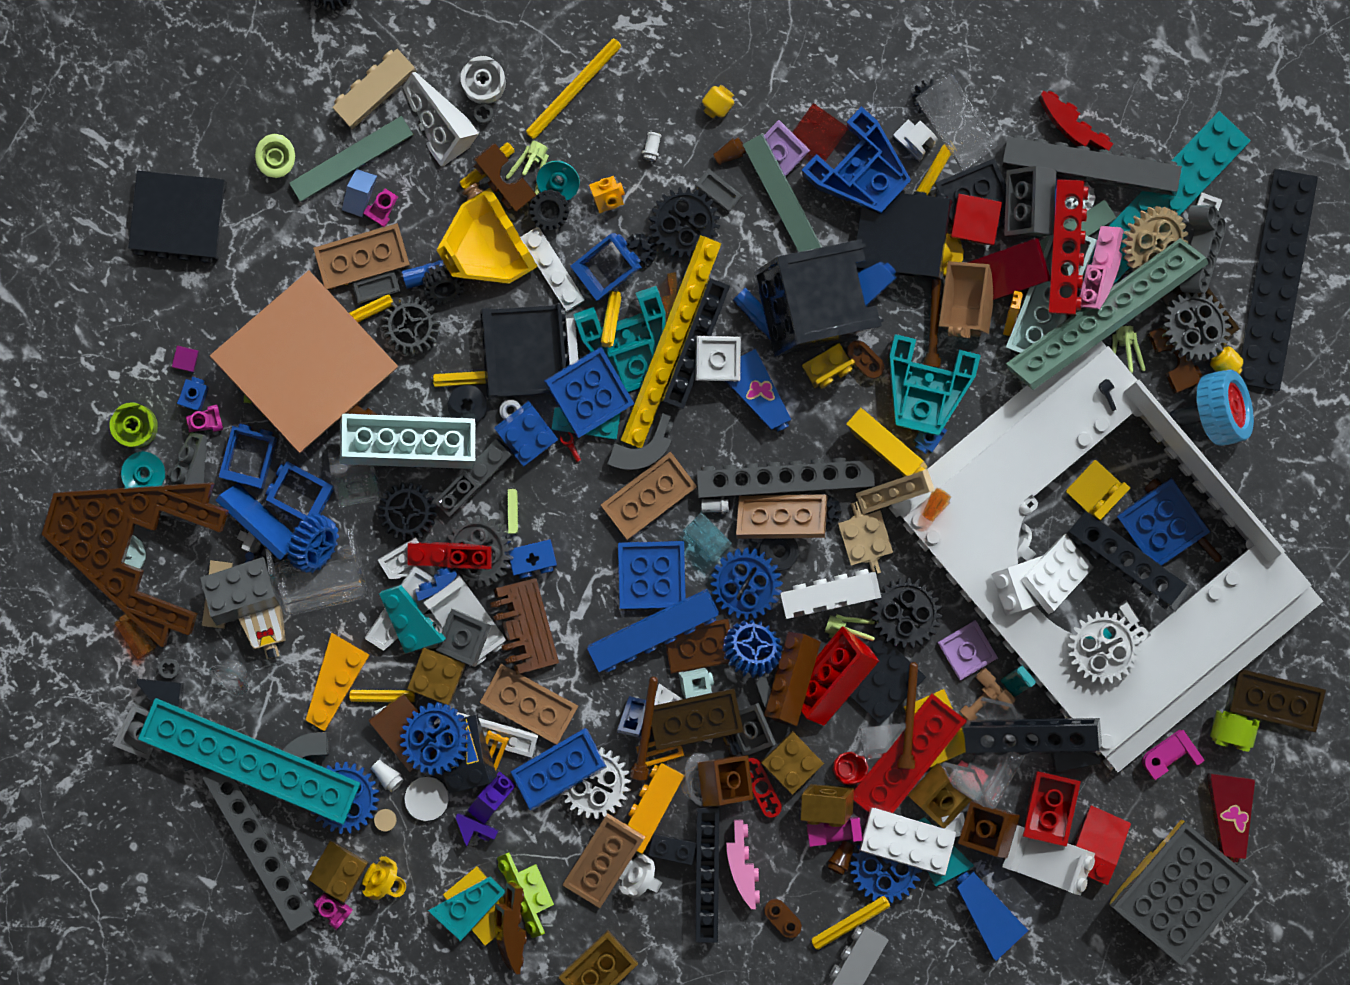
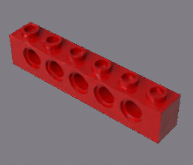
M1057 180L1049 314L1076 316V311H1081L1082 297H1077L1078 288H1082L1083 275H1079V266H1084V253H1080L1081 244H1085L1086 231H1082V222L1087 220V209H1083V200H1088V187H1084V181ZM1068 199H1076L1078 206L1075 209H1068L1065 206ZM1069 220H1073L1077 224L1076 229L1073 231L1064 229V224ZM1067 242L1075 245V250L1070 254L1063 251V245ZM1066 264L1074 267V272L1069 276H1065L1061 272L1062 267ZM1065 286L1073 290L1072 295L1068 298L1060 295L1061 288Z

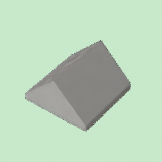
M132 705L113 746L148 759L154 746L140 741L138 738L150 711L139 705Z

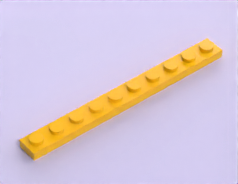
M700 235L622 435L621 441L639 448L643 447L721 247L719 242Z

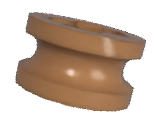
M478 182L462 192L464 196L468 197L467 201L484 191L479 188L480 184Z

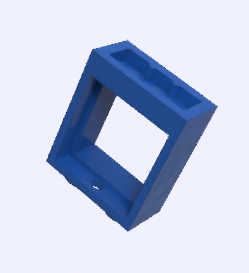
M609 234L571 265V268L596 301L605 298L611 291L615 290L642 268L639 264L640 259L634 252L630 253L626 247L627 242L620 234ZM613 242L631 268L604 289L586 266V263Z
M239 424L238 427L232 426L219 477L264 489L277 438L272 436L273 432L260 429L258 433L251 431L252 427L244 424ZM239 434L269 442L260 478L229 471Z
M286 462L285 465L281 464L276 472L278 478L275 484L271 483L265 495L268 496L266 499L268 502L305 520L306 516L310 517L312 514L321 515L335 487ZM290 469L323 486L308 515L275 499Z

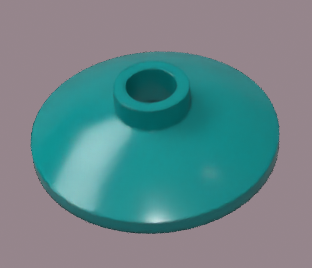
M562 161L548 162L540 168L537 174L536 181L540 192L544 190L558 191L561 195L565 196L566 200H569L579 190V175L568 163ZM556 176L562 177L563 180H558Z
M137 452L125 460L121 470V478L126 488L162 486L165 480V467L156 455L150 452ZM143 470L148 471V476L146 478L141 477V472Z

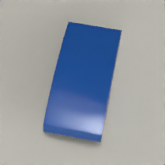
M444 567L437 570L438 573L434 574L436 581L434 584L431 581L419 584V588L415 589L418 601L436 594L449 585L457 576L455 568Z

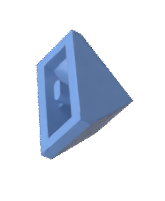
M356 169L347 185L342 211L363 217V212L369 202L377 176Z

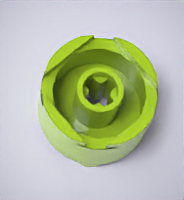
M123 404L116 409L110 419L112 436L120 444L129 448L145 447L156 437L158 430L157 419L149 408L141 404ZM133 421L138 423L135 431L129 428V426L133 425Z
M1216 710L1210 737H1212V741H1215V744L1228 747V744L1231 743L1237 749L1249 752L1250 748L1254 747L1260 721L1256 719L1250 721L1247 720V716L1227 711L1222 713Z

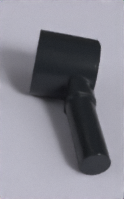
M1105 379L1099 384L1098 388L1105 395L1111 411H1115L1117 409L1109 393L1115 387L1109 379Z

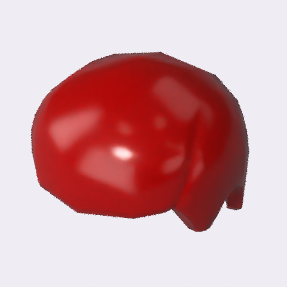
M846 752L840 754L834 760L832 770L840 783L854 785L863 781L867 776L869 767L864 756H859L854 752Z

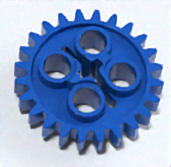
M738 548L735 550V556L729 552L727 554L728 560L722 557L720 559L722 565L717 564L714 567L719 572H714L711 575L717 579L711 582L712 586L717 587L712 594H719L716 602L723 601L724 604L721 609L730 608L729 615L735 611L737 618L744 614L745 619L748 620L752 613L756 619L759 615L758 611L765 615L767 613L766 608L771 610L773 608L772 603L778 602L779 599L775 595L782 593L781 590L777 589V587L783 584V582L777 581L781 573L774 572L778 565H770L772 558L764 559L765 552L758 556L757 549H754L749 554L748 548H745L742 554ZM738 564L745 565L747 573H741L738 570ZM753 567H756L757 570L751 578L749 586L743 592L741 599L737 600V596L745 584L744 581L749 577ZM757 575L764 576L766 584L758 583ZM727 584H735L737 587V591H730L727 587ZM746 595H754L756 598V602L750 603L747 600Z
M428 703L427 709L420 706V713L413 711L414 718H406L410 723L409 726H402L407 731L406 734L400 735L406 741L401 743L400 746L407 748L402 754L410 756L407 762L414 763L413 768L417 770L420 768L422 773L426 774L428 771L430 775H435L436 772L443 775L444 769L451 772V765L459 766L457 759L465 760L462 752H469L464 747L465 744L471 743L465 737L471 734V732L464 730L469 724L461 722L464 716L461 714L457 715L458 710L455 708L451 709V706L447 704L442 706L441 703H436L434 706ZM439 718L440 725L435 729L434 722ZM423 733L424 739L419 743L418 736ZM450 735H452L453 742L450 745H448L447 739ZM436 749L437 755L432 760L431 752Z
M339 762L335 763V769L328 765L327 769L361 782V791L356 794L353 803L359 806L360 811L355 816L348 813L344 824L322 815L317 817L316 822L324 820L322 827L325 828L331 825V832L336 827H339L340 834L343 833L344 828H347V831L352 833V826L360 830V822L367 825L366 817L374 818L370 811L378 810V807L373 805V803L380 801L379 798L374 797V794L378 793L379 789L372 788L377 782H370L368 780L372 774L364 775V767L357 771L356 763L351 768H349L348 762L344 763L343 768H341Z
M862 851L852 853L857 858L856 861L850 862L851 865L856 866V869L850 871L851 874H857L853 882L861 883L857 888L858 890L866 889L864 896L872 893L873 901L878 896L888 897L891 903H893V896H897L899 900H902L901 893L904 892L909 896L907 888H916L912 883L913 880L920 881L915 876L916 873L922 872L919 868L907 865L906 873L900 875L896 872L898 862L882 858L886 863L891 862L889 867L899 879V882L896 883L886 870L881 871L883 866L874 855ZM869 859L876 861V868L873 871H867L864 867L865 862ZM884 876L889 877L890 885L887 888H880L878 884L879 879Z

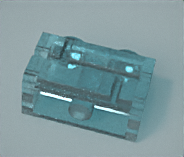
M702 512L683 530L685 533L683 538L691 546L696 544L700 549L698 554L706 562L709 560L715 562L732 545L730 540Z

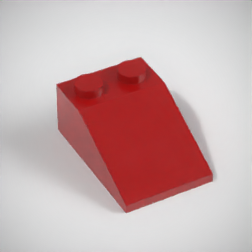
M1039 771L1034 772L1023 837L1067 847L1081 781Z
M1090 805L1073 845L1095 853V863L1093 868L1089 870L1088 877L1108 885L1118 863L1131 823Z

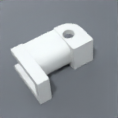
M909 119L893 134V137L919 162L925 154L922 145L925 143L932 149L938 140L935 134L921 121L914 125Z

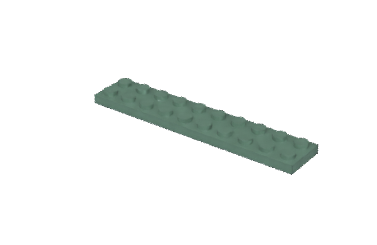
M1179 238L1114 285L1100 309L1082 308L1081 311L1076 313V316H1071L1007 362L1008 369L1032 390L1036 389L1208 264L1207 258Z

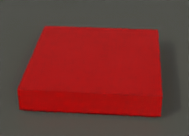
M958 194L950 238L994 246L1002 202Z

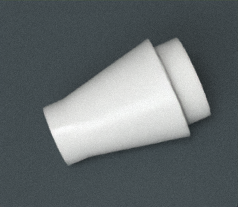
M378 760L371 767V770L375 773L385 790L393 792L403 782V779L400 777L401 774L384 764L381 760Z

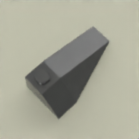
M192 432L189 434L178 453L179 461L173 469L170 468L167 472L169 478L165 485L204 483L207 436ZM164 511L160 515L179 523L192 526L196 524Z

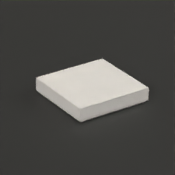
M696 336L695 380L740 381L741 337Z

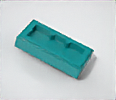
M1023 665L1001 679V682L1013 697L1036 683Z

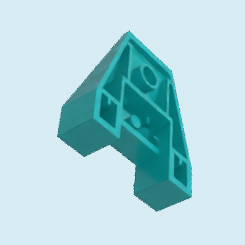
M656 286L635 293L642 313L617 321L614 344L611 348L602 346L601 338L604 326H600L594 307L573 314L582 341L591 352L602 347L627 392L641 388L665 327L666 312Z
M895 334L888 357L895 424L939 436L976 377L981 355L959 350L956 355L953 372L911 362L916 339Z

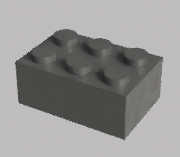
M1032 166L1007 170L1005 236L1028 239L1054 235L1056 169Z
M264 557L200 577L210 616L216 626L280 605L270 568Z

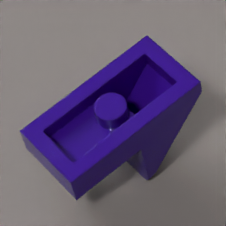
M461 813L456 815L466 847L469 845L474 831L478 832V837L489 841L490 838L495 839L499 830Z

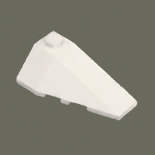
M412 72L403 89L412 110L417 112L421 121L419 124L420 130L425 131L429 140L426 143L429 151L440 166H445L469 149L479 133L463 113L416 72Z

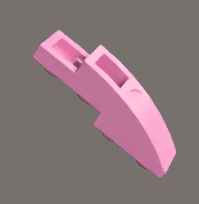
M1100 227L1092 265L1087 264L1080 294V297H1082L1081 308L1100 309L1109 295L1122 258V253L1119 250L1124 230L1121 227Z
M743 819L734 820L735 842H726L729 866L735 884L743 899L751 909H756V904H760L759 890H755V882L759 881L758 868H754L753 863L745 864V860H749V847L744 846V838L748 837V824H743Z

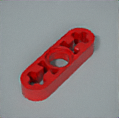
M748 758L752 764L757 763L758 767L755 769L757 774L762 773L764 776L752 782L753 794L762 812L767 817H776L781 812V803L760 761L756 758ZM759 781H764L768 785V790L764 794H759L755 790V785ZM771 792L773 797H769L770 801L778 805L775 808L776 812L773 814L771 811L765 810L768 807L766 800L760 801V798L768 796Z

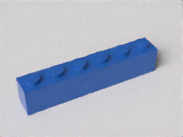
M705 589L588 645L587 649L598 672L604 670L606 673L617 668L616 664L621 661L628 663L636 659V654L644 651L647 654L657 648L656 645L661 642L668 644L676 640V635L682 632L687 635L695 631V626L701 623L708 625L716 621L715 617L718 616L719 611L708 589Z

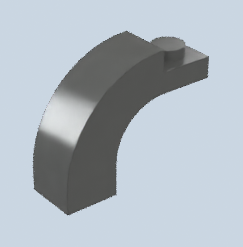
M662 413L655 436L645 447L630 449L614 444L608 466L625 471H636L650 467L665 455L672 442L671 439L664 437L665 434L669 435L673 426V422H670L671 416Z
M314 732L299 736L287 744L283 751L300 758L308 755L329 754V732Z

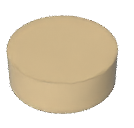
M382 809L374 817L375 826L381 831L393 829L397 822L395 813L390 809Z

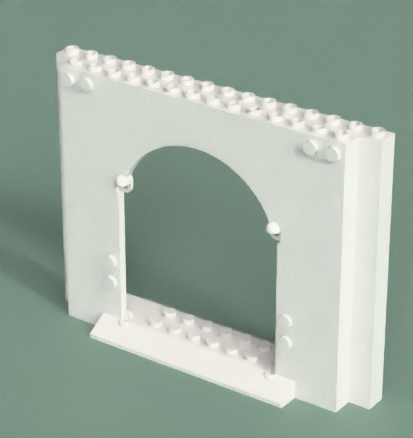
M1102 341L1036 389L1032 390L1030 387L1025 386L930 466L928 472L935 489L934 491L892 504L889 507L896 517L901 515L906 521L903 526L911 535L915 532L920 539L917 542L925 552L930 549L934 554L931 559L939 568L943 566L948 571L946 576L955 586L958 583L963 588L960 591L963 597L968 602L973 600L977 605L974 610L982 619L987 617L990 620L991 624L988 626L998 637L1001 634L1006 639L1002 643L1011 653L1017 652L1020 656L1017 659L1018 662L1026 670L1030 668L1034 672L1032 677L1040 688L1045 685L1048 689L1046 695L1054 704L1058 702L1061 704L1062 708L1060 711L1066 718H1100L1102 744L1100 750L1095 753L1098 756L1101 753L1105 756L1103 762L1111 771L1114 768L1117 772L1122 770L1323 602L1311 588L1310 582L1284 553L1285 550L1144 384L1133 376L1110 347H1106ZM1105 379H1109L1115 387L1109 392L1117 409L1115 411H1111L1105 395L1098 388L1099 384ZM1133 413L1134 416H1140L1151 428L1152 431L1149 433L1156 442L1162 441L1166 446L1164 449L1166 454L1171 459L1176 458L1179 461L1180 465L1178 467L1185 476L1191 475L1195 480L1192 483L1200 493L1205 492L1208 495L1209 499L1207 502L1212 508L1220 510L1224 514L1221 517L1229 527L1234 526L1246 540L1248 550L1150 632L1144 627L1136 628L1134 631L1138 633L1142 631L1144 634L1140 637L1137 635L1133 636L1134 639H1140L1141 641L1135 644V647L1141 649V651L1134 654L1139 660H1132L1131 662L1134 664L1135 669L1128 667L1129 675L1122 672V680L1114 676L1113 683H1110L1109 679L1105 678L1104 683L1101 684L1099 677L1092 682V675L1084 678V670L1077 672L1076 670L1080 666L1079 663L1072 665L1071 662L1076 657L1068 655V653L1074 651V648L1068 647V644L1074 643L1075 640L1069 637L1074 634L1055 625L1036 606L1007 616L1005 615L991 573L1018 564L1017 546L1022 521L1025 515L1031 514L1038 506V502L1033 496ZM1032 501L1034 505L1029 508L1027 504ZM1084 638L1083 646L1090 649L1095 646L1096 641L1094 639ZM1123 639L1114 640L1109 644H1105L1103 641L1100 643V648L1087 653L1086 657L1089 658L1100 651L1108 653L1110 646L1121 642ZM1121 646L1113 650V655L1117 659L1123 658L1126 654L1125 648ZM1101 656L1093 660V666L1097 669L1103 668L1106 664L1105 659Z

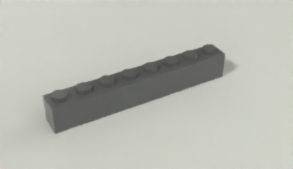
M1020 135L1007 137L1002 167L1012 169L1032 166L1056 169V176L1171 196H1176L1182 166H1178L1174 161H1164V163L1155 162V159L1151 157L1137 159L1127 153H1121L1119 156L1113 155L1108 150L1095 152L1090 151L1089 147L1077 146V148H1072L1062 142H1056L1054 145L1048 144L1043 139L1025 140V137Z

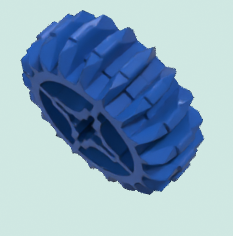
M312 514L310 517L306 516L304 521H300L299 526L294 527L295 531L290 535L291 540L287 542L289 547L286 552L288 553L287 558L290 560V564L306 573H313L315 570L319 571L322 565L325 566L326 561L331 559V554L335 552V546L338 545L336 540L339 538V535L337 534L338 528L335 526L336 524L328 517L320 514Z
M752 619L749 624L744 620L740 625L736 623L733 628L728 630L727 636L723 640V651L726 652L724 659L730 660L729 666L734 665L736 667L735 672L741 670L743 671V676L750 673L752 678L756 674L761 678L765 673L769 674L772 669L777 667L778 661L781 659L782 646L779 645L780 638H775L776 631H769V625L763 627L762 621L755 624ZM748 637L747 640H742V642H737V640L740 639V638ZM768 656L763 660H757L758 657Z

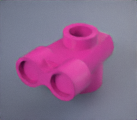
M384 189L377 195L374 203L366 207L363 214L385 227L390 220L388 216L398 196ZM388 199L390 204L386 207L383 206V200Z
M217 405L208 406L205 411H197L192 415L186 416L189 432L204 430L217 432L223 430ZM199 419L202 421V425L195 426L194 421Z
M322 893L314 903L319 913L329 920L328 924L335 930L340 927L353 911L346 903L342 905L326 893ZM330 902L332 905L329 908H325L323 903Z

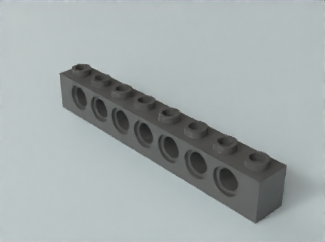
M868 456L854 457L855 461L846 462V458H833L832 463H824V459L811 460V464H802V461H789V465L780 466V462H769L767 467H758V463L745 464V468L736 469V465H724L723 470H714V466L701 467V471H697L698 499L873 488L875 486L873 460H868ZM830 468L834 470L835 478L833 480H826L824 478L823 471ZM846 468H855L857 471L856 478H847L845 475ZM810 470L813 473V480L810 482L804 481L801 478L802 471ZM787 471L791 474L792 479L789 483L780 481L779 474L781 472ZM767 473L770 477L769 483L765 485L760 484L757 480L758 474ZM739 474H744L748 478V483L744 486H739L735 482V477ZM721 475L726 479V484L723 487H716L714 485L713 479L716 476Z
M215 771L202 777L290 931L316 917L314 913L317 911L311 899L307 901L303 894L306 892L300 880L296 882L292 875L295 873L289 861L285 862L281 856L284 853L278 842L274 843L270 837L273 833L267 823H262L259 817L262 814L258 806L251 804L248 798L251 795L244 784L241 786L239 781ZM226 782H230L234 787L230 795L223 791V785ZM237 801L242 802L245 806L242 814L234 810V804ZM248 820L253 821L256 825L253 833H249L245 829V823ZM258 840L266 842L267 848L264 852L257 850L256 842ZM269 859L277 861L278 868L276 871L268 869L267 862ZM280 878L288 880L289 887L287 890L279 888L278 881ZM295 897L300 901L298 909H292L289 906L290 898Z

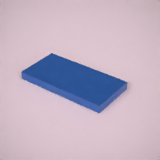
M239 483L217 497L216 502L224 509L229 510L228 513L279 560L288 555L286 552L289 547L287 542L291 540L290 535L293 533Z
M584 728L512 770L510 773L529 810L533 811L607 768L588 729Z

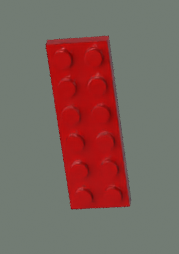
M931 693L914 715L911 755L914 756L915 769L897 768L898 759H900V755H903L904 730H902L903 732L889 750L883 753L867 773V776L856 787L853 800L868 812L873 807L894 813L967 720Z

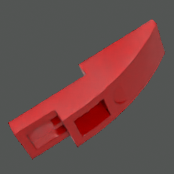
M1043 90L1039 96L1042 107L1055 127L1076 146L1086 147L1087 144H1090L1098 150L1109 151L1113 143L1110 142V137L1101 132L1097 134L1092 131V127L1084 121L1080 123L1076 121L1081 113L1077 111L1078 108L1069 102L1065 104L1059 100V96L1054 92Z
M445 542L408 543V565L492 569V546Z

